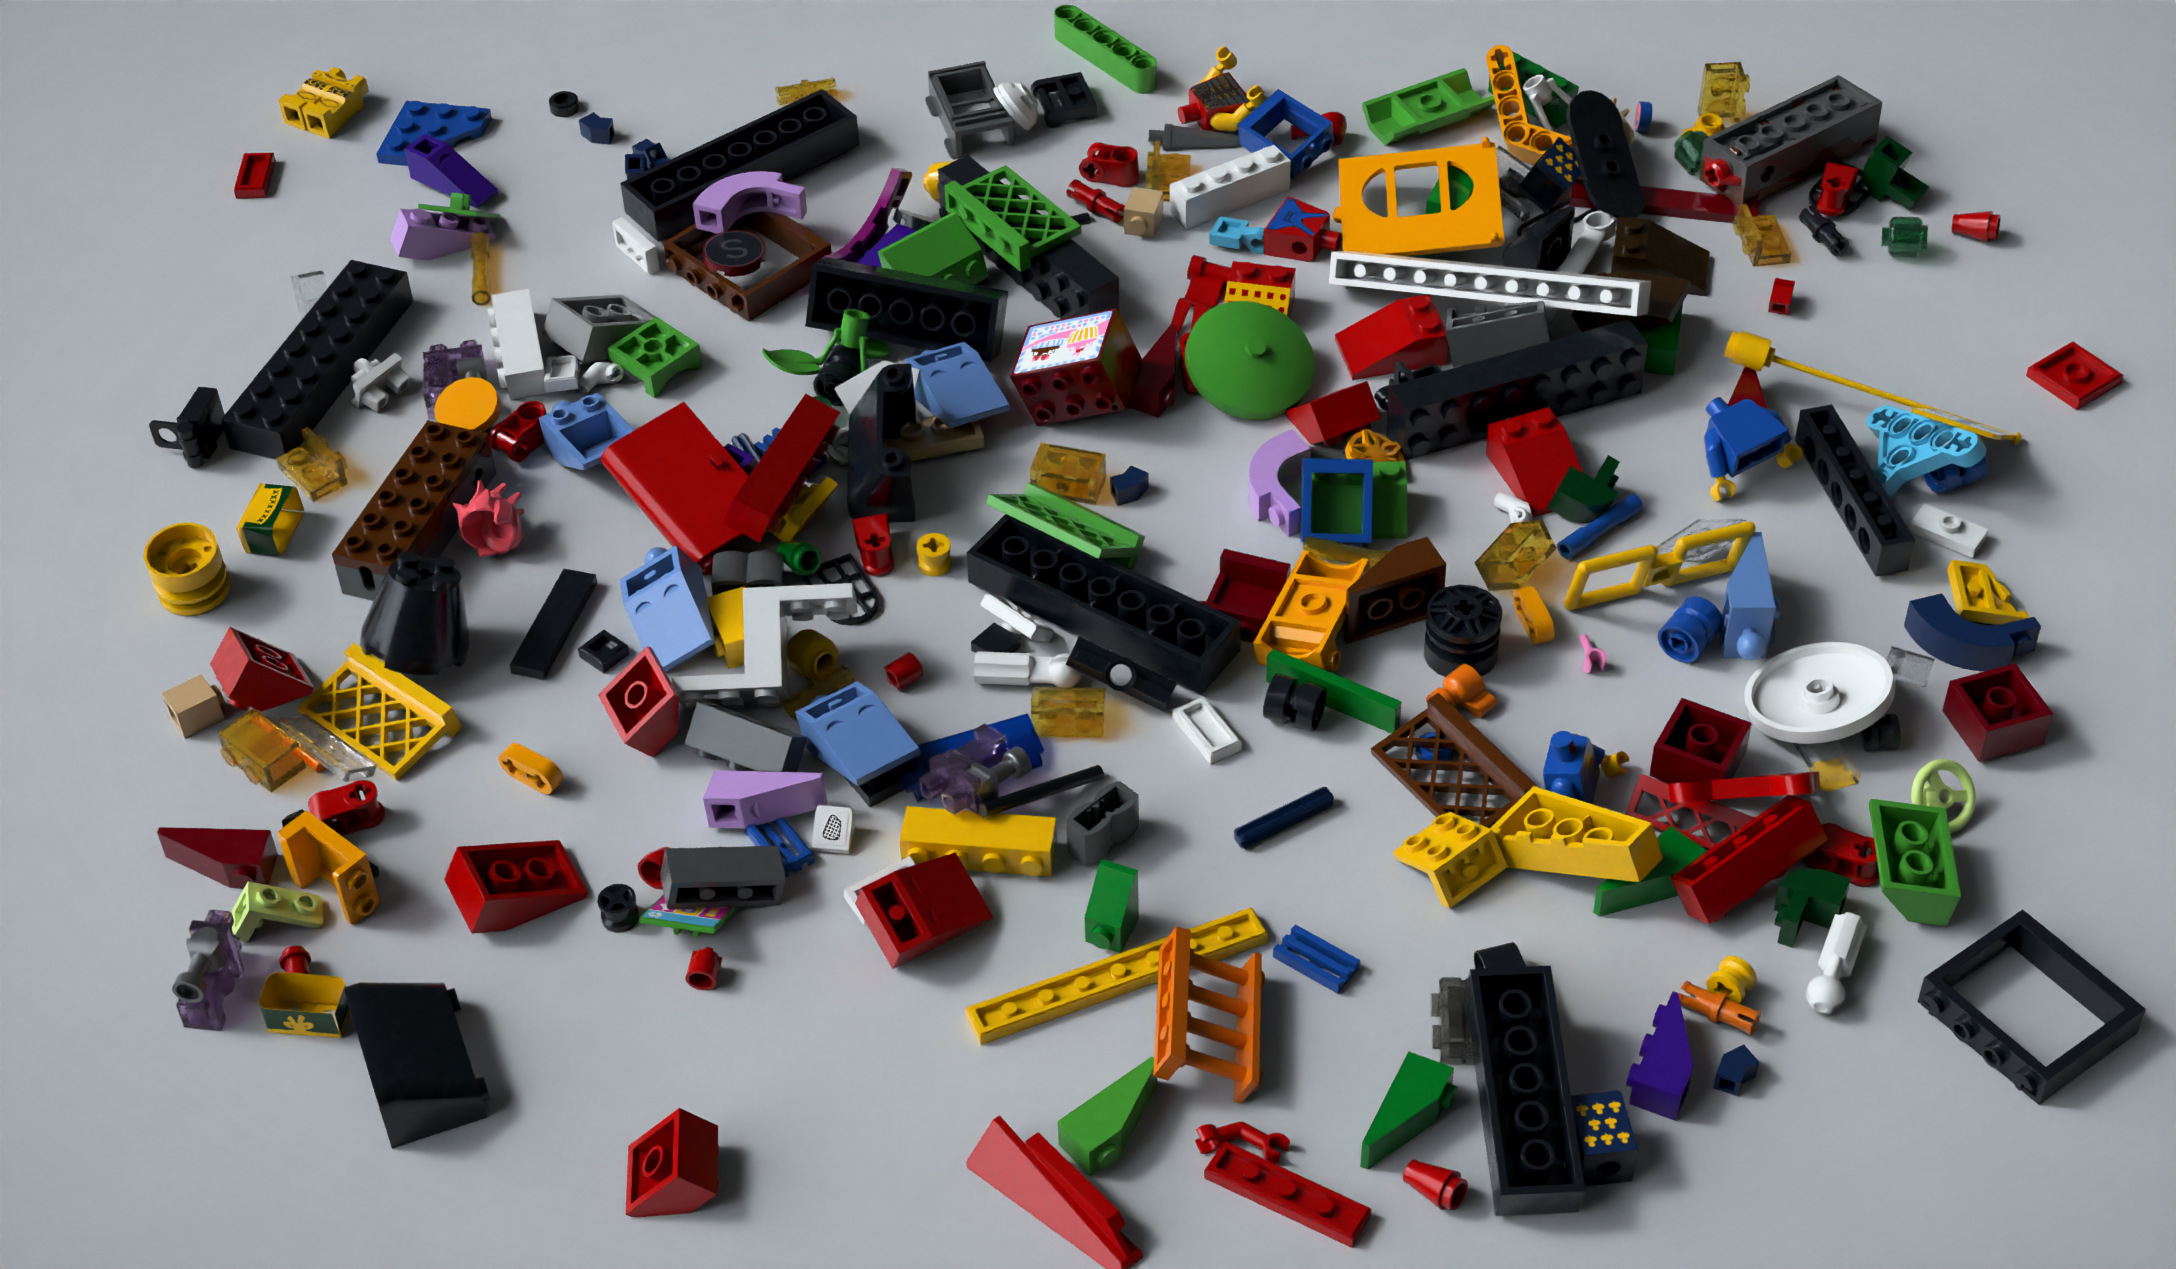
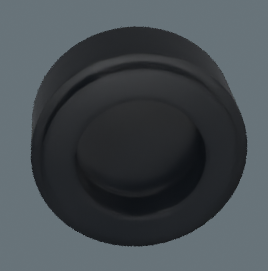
M560 91L553 94L549 98L550 112L557 117L574 115L579 110L577 95L569 91Z

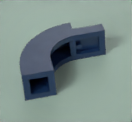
M1942 593L1909 601L1904 627L1909 635L1928 654L1952 666L1973 671H1988L2010 665L2013 656L2034 652L2041 625L2035 617L2001 625L1973 623L1957 614Z

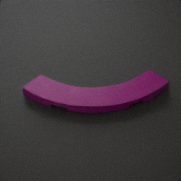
M891 168L883 191L863 226L842 249L833 254L825 255V257L857 263L868 250L875 246L889 227L887 222L892 209L899 208L912 178V172L901 168Z

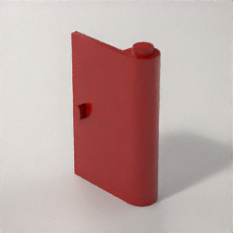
M685 402L680 403L613 442L602 453L600 461L668 543L672 547L677 545L701 566L703 575L712 574L714 554L722 552L724 547L744 536L741 532L724 524L723 521L734 497L749 476Z

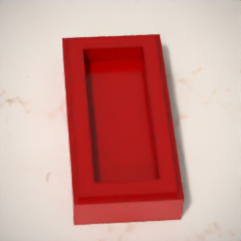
M245 153L243 155L234 187L236 199L266 198L276 162L274 153Z

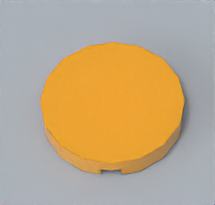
M475 377L460 379L447 386L438 396L434 407L435 418L439 423L475 431L482 430L484 432L497 420L501 410V401L497 391L490 382Z

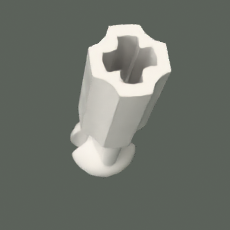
M977 652L974 659V682L981 684L1029 685L1030 683H1048L1061 688H1069L1080 681L1082 672L1065 665L1070 656L1068 653L1058 654L1055 657L1032 656L1030 653Z
M1846 912L1841 915L1835 914L1817 964L1823 970V975L1814 977L1809 982L1806 990V1001L1818 1013L1830 1014L1836 1012L1843 1004L1845 988L1840 979L1851 975L1867 925L1861 921L1859 915Z

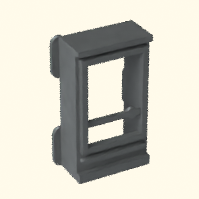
M985 61L928 71L930 96L925 98V103L930 114L934 117L939 116L948 136L944 140V146L951 159H959L962 156L961 136L1001 129L1008 146H1014L1013 119L1009 116L993 91L995 84L986 68ZM980 89L983 90L985 95L982 98L950 104L947 98L949 95ZM979 103H989L991 107L961 114H955L953 108Z

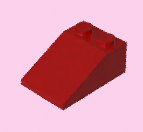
M1429 294L1398 299L1335 334L1336 344L1352 380L1393 374L1395 362L1401 361L1410 371L1418 370L1432 363H1435L1437 366L1446 365L1448 348L1446 329Z
M1549 407L1488 424L1486 456L1516 498L1529 503L1533 518L1553 512L1547 506L1570 466L1583 472L1563 425Z
M560 840L459 846L454 853L444 878L472 934L507 931L583 900L588 895L585 885Z

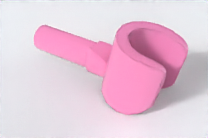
M1582 634L1579 639L1585 651L1584 672L1590 673L1591 662L1597 663L1601 668L1600 670L1604 671L1607 655L1603 650L1593 648L1588 635Z

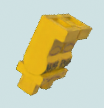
M333 67L328 72L316 69L312 73V78L307 79L297 93L293 96L285 94L278 101L285 124L305 131L308 129L311 133L330 139L357 111L360 112L365 107L362 97L369 91L365 77L355 75L351 80H347L345 73L339 68Z

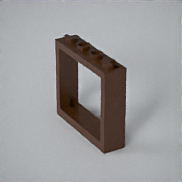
M754 212L737 219L728 231L741 230L746 226H750L799 258L748 291H745L718 272L710 271L703 262L695 258L703 253L705 242L717 233L696 229V224H693L663 242L666 258L664 261L671 272L677 273L692 286L698 287L713 300L719 301L733 313L740 315L747 321H751L810 284L812 263L825 257V255L832 254L830 243L785 215L772 212Z

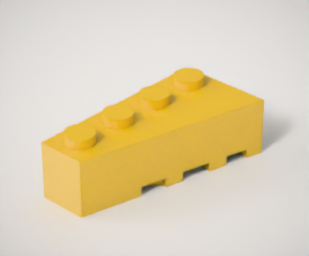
M1535 786L1490 828L1493 830L1508 865L1507 868L1641 882L1663 859L1652 823Z

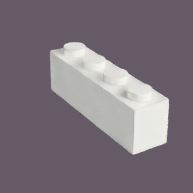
M1275 145L1171 183L1170 214L1187 230L1290 190L1291 160Z
M529 289L491 295L493 308H488L487 312L490 327H496L490 329L494 347H500L494 349L497 368L503 367L497 369L500 387H507L510 400L549 394V392L545 393V370Z

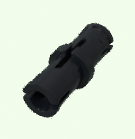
M1809 206V210L1813 214L1807 208H1804L1799 215V220L1813 234L1812 238L1818 243H1823L1832 255L1839 256V252L1835 247L1843 254L1848 249L1849 242L1836 230V224L1832 220L1823 217L1816 207Z

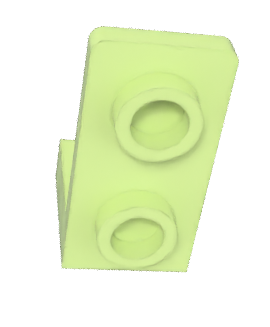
M248 881L232 909L233 940L248 942L255 928L262 926L264 919L319 929L323 924L322 897L316 894Z

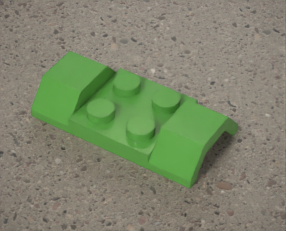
M1462 68L1362 103V108L1369 130L1384 145H1388L1411 137L1416 132L1420 135L1486 111L1495 104V99L1493 95L1482 99L1472 89L1467 70Z

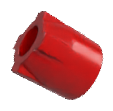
M911 652L905 653L884 667L887 680L898 691L924 676L919 660Z
M711 947L698 951L693 950L685 977L686 982L698 990L713 989L717 983L723 960L722 957H719Z

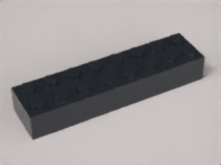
M823 89L816 91L621 182L625 213L659 242L695 224L694 201L706 188L721 179L740 173L767 171L781 173L784 182L859 146L857 116Z
M969 155L938 169L939 183L937 184V189L940 194L941 208H939V215L941 218L950 214L946 211L944 185L955 180L963 186L990 173ZM999 180V181L995 182L994 184H1003V183ZM974 192L972 195L985 197L986 193ZM991 194L993 198H1007L1008 194ZM1013 195V199H1022L1018 195ZM988 207L993 212H1004L1005 209ZM1010 208L1009 213L1026 214L1027 209ZM1032 210L1031 214L1041 215L1038 211ZM1007 222L1011 227L1023 228V223ZM1029 224L1028 228L1045 229L1046 225ZM1051 225L1050 230H1060L1055 225ZM970 231L982 248L983 255L994 262L998 269L1003 270L1012 277L1017 285L1022 286L1031 293L1036 301L1043 303L1057 318L1065 319L1117 308L1120 314L1119 277L1072 239L1030 258L1031 267L1020 272ZM1026 238L1031 245L1042 240L1040 238Z
M350 260L222 417L221 421L229 448L288 463L352 381L351 376L355 374L354 362L360 358L368 360L413 303L407 272Z
M1627 319L1389 386L1386 437L1392 442L1396 441L1401 446L1400 451L1406 461L1486 438L1488 424L1547 407L1551 409L1556 417L1639 394L1642 390L1648 342L1633 323Z
M1007 514L967 552L969 583L994 595L1005 597L1017 606L1114 653L1127 657L1133 662L1200 694L1208 688L1240 652V620L1107 558H1095Z

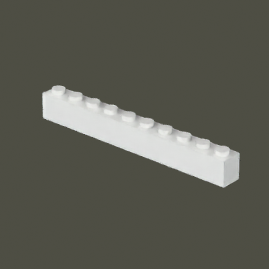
M1356 251L1331 252L1329 284L1506 303L1544 301L1545 307L1629 316L1648 314L1651 281Z

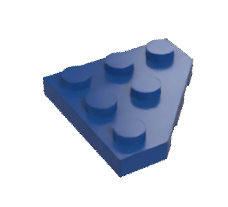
M406 101L376 153L378 163L408 166L404 149L424 134L441 140L452 148L456 147L455 141L468 136L471 140L483 136L492 119L491 111L488 108H478L476 106L467 107L446 103Z

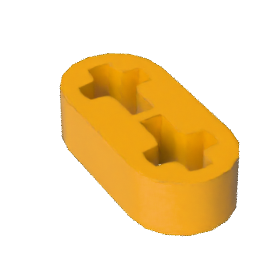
M1533 586L1515 589L1513 591L1514 609L1531 642L1536 645L1552 641L1554 639L1552 618L1537 590Z
M512 743L498 756L501 767L508 775L543 794H550L564 781L561 770L554 762L521 744Z

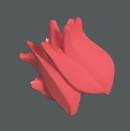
M479 480L476 493L469 504L453 503L458 513L460 535L468 545L478 550L479 557L506 554L510 550H514L521 542L523 532L519 516L524 514V509H516V503L522 494L517 492L504 499L501 497V494L506 488L505 483L490 491L485 489L482 481Z

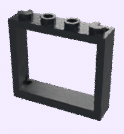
M2023 909L1926 975L1923 979L1917 1001L1929 1011L1928 1014L1935 1016L1960 1041L1968 1044L1983 1057L1989 1066L1996 1068L2019 1091L2022 1090L2038 1105L2138 1033L2146 1008ZM2010 946L2105 1023L2048 1066H2044L1952 988V986Z

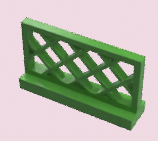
M1007 165L963 186L955 180L944 185L946 211L957 213L970 231L1020 272L1031 267L1030 258L1082 233L1081 225ZM1004 178L1011 182L1010 185L994 184ZM982 192L986 193L985 197L973 196L972 193ZM991 194H1008L1007 198H993ZM1013 195H1027L1029 200L1013 199ZM988 207L1005 209L1004 212H993ZM1010 208L1027 209L1026 214L1009 213ZM1032 210H1044L1048 212V215L1031 213ZM1007 222L1023 223V228L1011 227ZM1029 224L1046 225L1045 229L1028 228ZM1051 225L1066 227L1063 230H1050ZM1026 238H1040L1042 240L1031 245Z
M1027 483L1024 494H989L986 501L987 505L1095 558H1107L1126 568H1134L1145 539L1144 535L1036 483Z

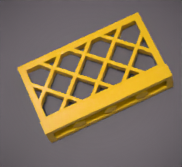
M355 643L344 652L348 660L297 708L301 716L397 781L445 733L453 737L462 728L450 705L401 673L384 668L385 663L372 654L365 655L361 647ZM350 674L358 678L357 687L340 690V684ZM382 694V703L364 706V695ZM357 697V707L339 710L340 699ZM332 701L331 712L319 714L313 712L320 703ZM406 710V719L388 722L389 711ZM381 713L380 724L363 726L365 715ZM356 717V728L338 729L339 720ZM429 725L433 728L426 736L413 738L414 727ZM406 729V740L388 743V732ZM381 733L380 744L363 746V736ZM405 750V756L395 766L387 762V753Z

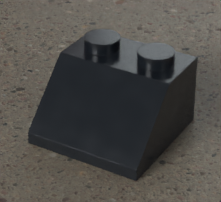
M1572 206L1563 208L1541 218L1532 227H1528L1517 240L1509 243L1504 249L1502 255L1504 266L1555 271L1558 269L1571 250L1575 208Z

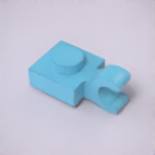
M1220 216L1209 234L1210 244L1240 249L1241 245L1244 244L1254 253L1260 254L1264 252V242L1258 241L1264 238V228L1249 227V221Z

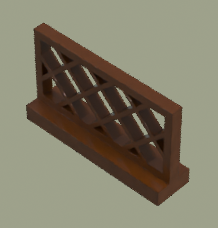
M1437 693L1427 700L1428 708L1373 746L1371 754L1435 817L1448 812L1463 816H1480V825L1491 828L1533 786L1536 787V784L1442 695ZM1426 723L1436 730L1435 739L1415 738V731ZM1394 746L1408 747L1407 759L1390 758L1385 752ZM1418 746L1434 748L1433 760L1412 759L1413 748ZM1439 749H1456L1460 753L1459 762L1438 761ZM1411 769L1432 770L1431 782L1414 781L1410 777ZM1437 770L1458 771L1457 783H1437ZM1463 771L1480 772L1484 776V785L1462 784ZM1435 792L1456 793L1455 806L1439 805L1434 801ZM1461 793L1483 794L1482 806H1460ZM1488 795H1504L1510 801L1502 808L1487 807Z

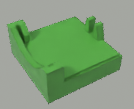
M658 317L653 318L608 347L609 359L644 381L646 393L653 398L659 396L667 381L677 372L686 368L699 369L702 367L699 344Z

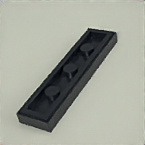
M563 569L509 665L511 674L545 680L597 585L596 574Z

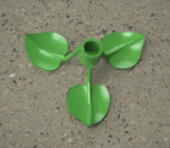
M847 309L843 314L841 328H835L833 337L820 357L815 358L809 353L792 349L768 351L763 348L762 353L772 365L782 371L795 375H813L820 372L818 365H822L834 345H844L860 350L861 372L867 370V358H887L890 351L883 341L866 337L870 319L869 314L860 310Z

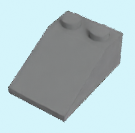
M624 295L552 298L542 334L554 341L553 344L567 350L578 358L579 362L591 364L593 361L608 360V347L652 320L655 316Z

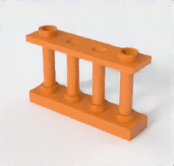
M1176 926L1159 949L1153 1076L1168 1081L1179 1067L1182 1068L1185 1065L1234 1080V1102L1242 1104L1252 1091H1256L1259 1088L1263 1078V1069L1260 1067L1261 989L1265 981V973L1262 971V954L1254 952L1242 968H1238L1194 953V949L1190 948L1191 931ZM1189 968L1236 983L1237 999L1193 985L1192 980L1189 979ZM1188 1000L1236 1015V1031L1192 1017L1191 1012L1188 1011ZM1187 1032L1235 1047V1063L1190 1049V1045L1186 1044Z

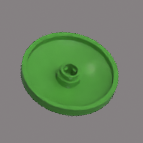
M1234 301L1208 310L1193 326L1185 347L1186 369L1198 392L1219 410L1243 419L1266 420L1284 415L1285 411L1296 407L1303 400L1314 377V353L1304 332L1282 312L1256 302Z

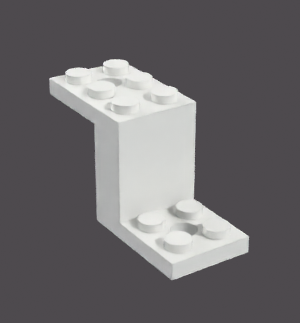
M853 584L743 588L745 674L671 677V683L679 695L680 705H686L688 710H695L697 702L722 703V706L735 709L744 707V702H758V706L775 707L780 705V701H787L786 616H792V620L795 621L813 620V615H828L829 619L836 620L847 619L849 614L858 613L857 597Z

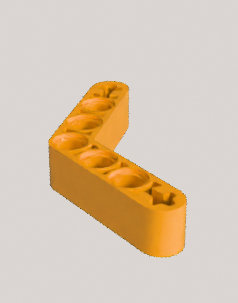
M1505 45L1492 47L1486 55V62L1502 136L1509 155L1534 165L1546 152V150L1541 151V149L1550 147L1558 137L1574 149L1571 137L1529 123L1518 68L1513 53ZM1504 64L1506 70L1500 71V65ZM1518 138H1523L1521 141L1514 142Z

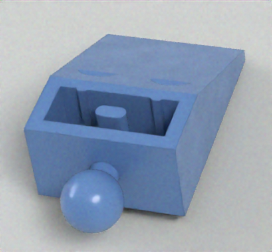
M965 342L937 350H926L920 355L905 359V364H911L913 368L919 369L914 389L915 399L949 428L1010 411L1008 401L980 355Z
M598 392L593 395H587L574 403L567 400L559 401L553 406L549 414L539 417L546 450L560 465L586 470L602 463L600 460L604 450L613 442L634 431Z
M1755 532L1727 582L1722 610L1723 626L1719 631L1723 658H1743L1749 661L1766 658L1768 645L1775 642L1773 619H1778L1780 616L1779 597L1773 596L1762 532Z
M677 545L669 550L662 547L650 549L645 556V564L620 579L623 603L643 650L647 646L653 649L665 672L715 643L702 568Z
M858 681L830 695H818L813 698L810 705L795 712L801 734L808 737L805 745L806 749L857 786L921 754L920 748L876 693Z

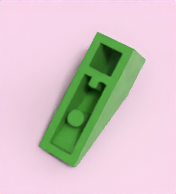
M1152 1056L1058 1120L1059 1146L1089 1176L1101 1168L1110 1167L1125 1149L1158 1085L1157 1077L1153 1076L1154 1058Z

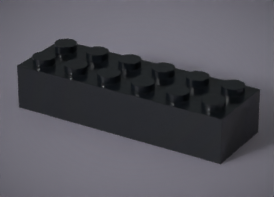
M822 257L812 263L805 326L834 332L835 328H841L844 311L855 309L863 311L870 316L866 337L869 339L927 350H937L965 342L978 352L982 360L991 362L1001 353L1009 291Z
M1551 966L1470 969L1465 988V999L1495 1216L1579 1212L1586 1191Z

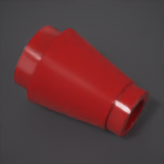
M1993 211L1954 214L1952 233H1958L1985 242H1989L1990 239L1997 240L2001 217L2000 215L1993 214Z
M1415 1159L1411 1160L1404 1170L1403 1181L1440 1210L1447 1208L1456 1210L1466 1196L1468 1182L1461 1178V1173L1458 1171L1419 1162Z

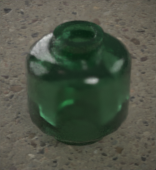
M1687 131L1678 138L1674 145L1675 160L1691 176L1700 174L1704 139L1709 137L1704 131Z
M1893 217L1889 222V227H1882L1881 246H1888V253L1891 257L1916 258L1920 256L1922 250H1927L1928 225H1923V221L1919 217Z

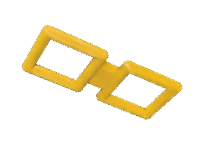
M1746 521L1680 537L1672 552L1657 555L1658 550L1654 545H1647L1581 561L1577 566L1564 599V607L1567 610H1575L1639 594L1643 587L1660 583L1669 587L1734 571L1755 533L1756 526L1753 522ZM1735 539L1727 558L1680 569L1688 550ZM1638 562L1630 582L1583 593L1590 574Z

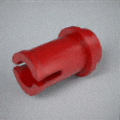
M295 945L283 950L279 964L285 972L310 974L308 965L311 962V956L304 947Z

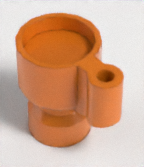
M1467 664L1460 665L1443 680V688L1435 689L1426 697L1427 702V700L1439 693L1455 709L1456 705L1463 706L1478 718H1481L1497 705L1496 698L1485 690L1482 677L1473 667Z

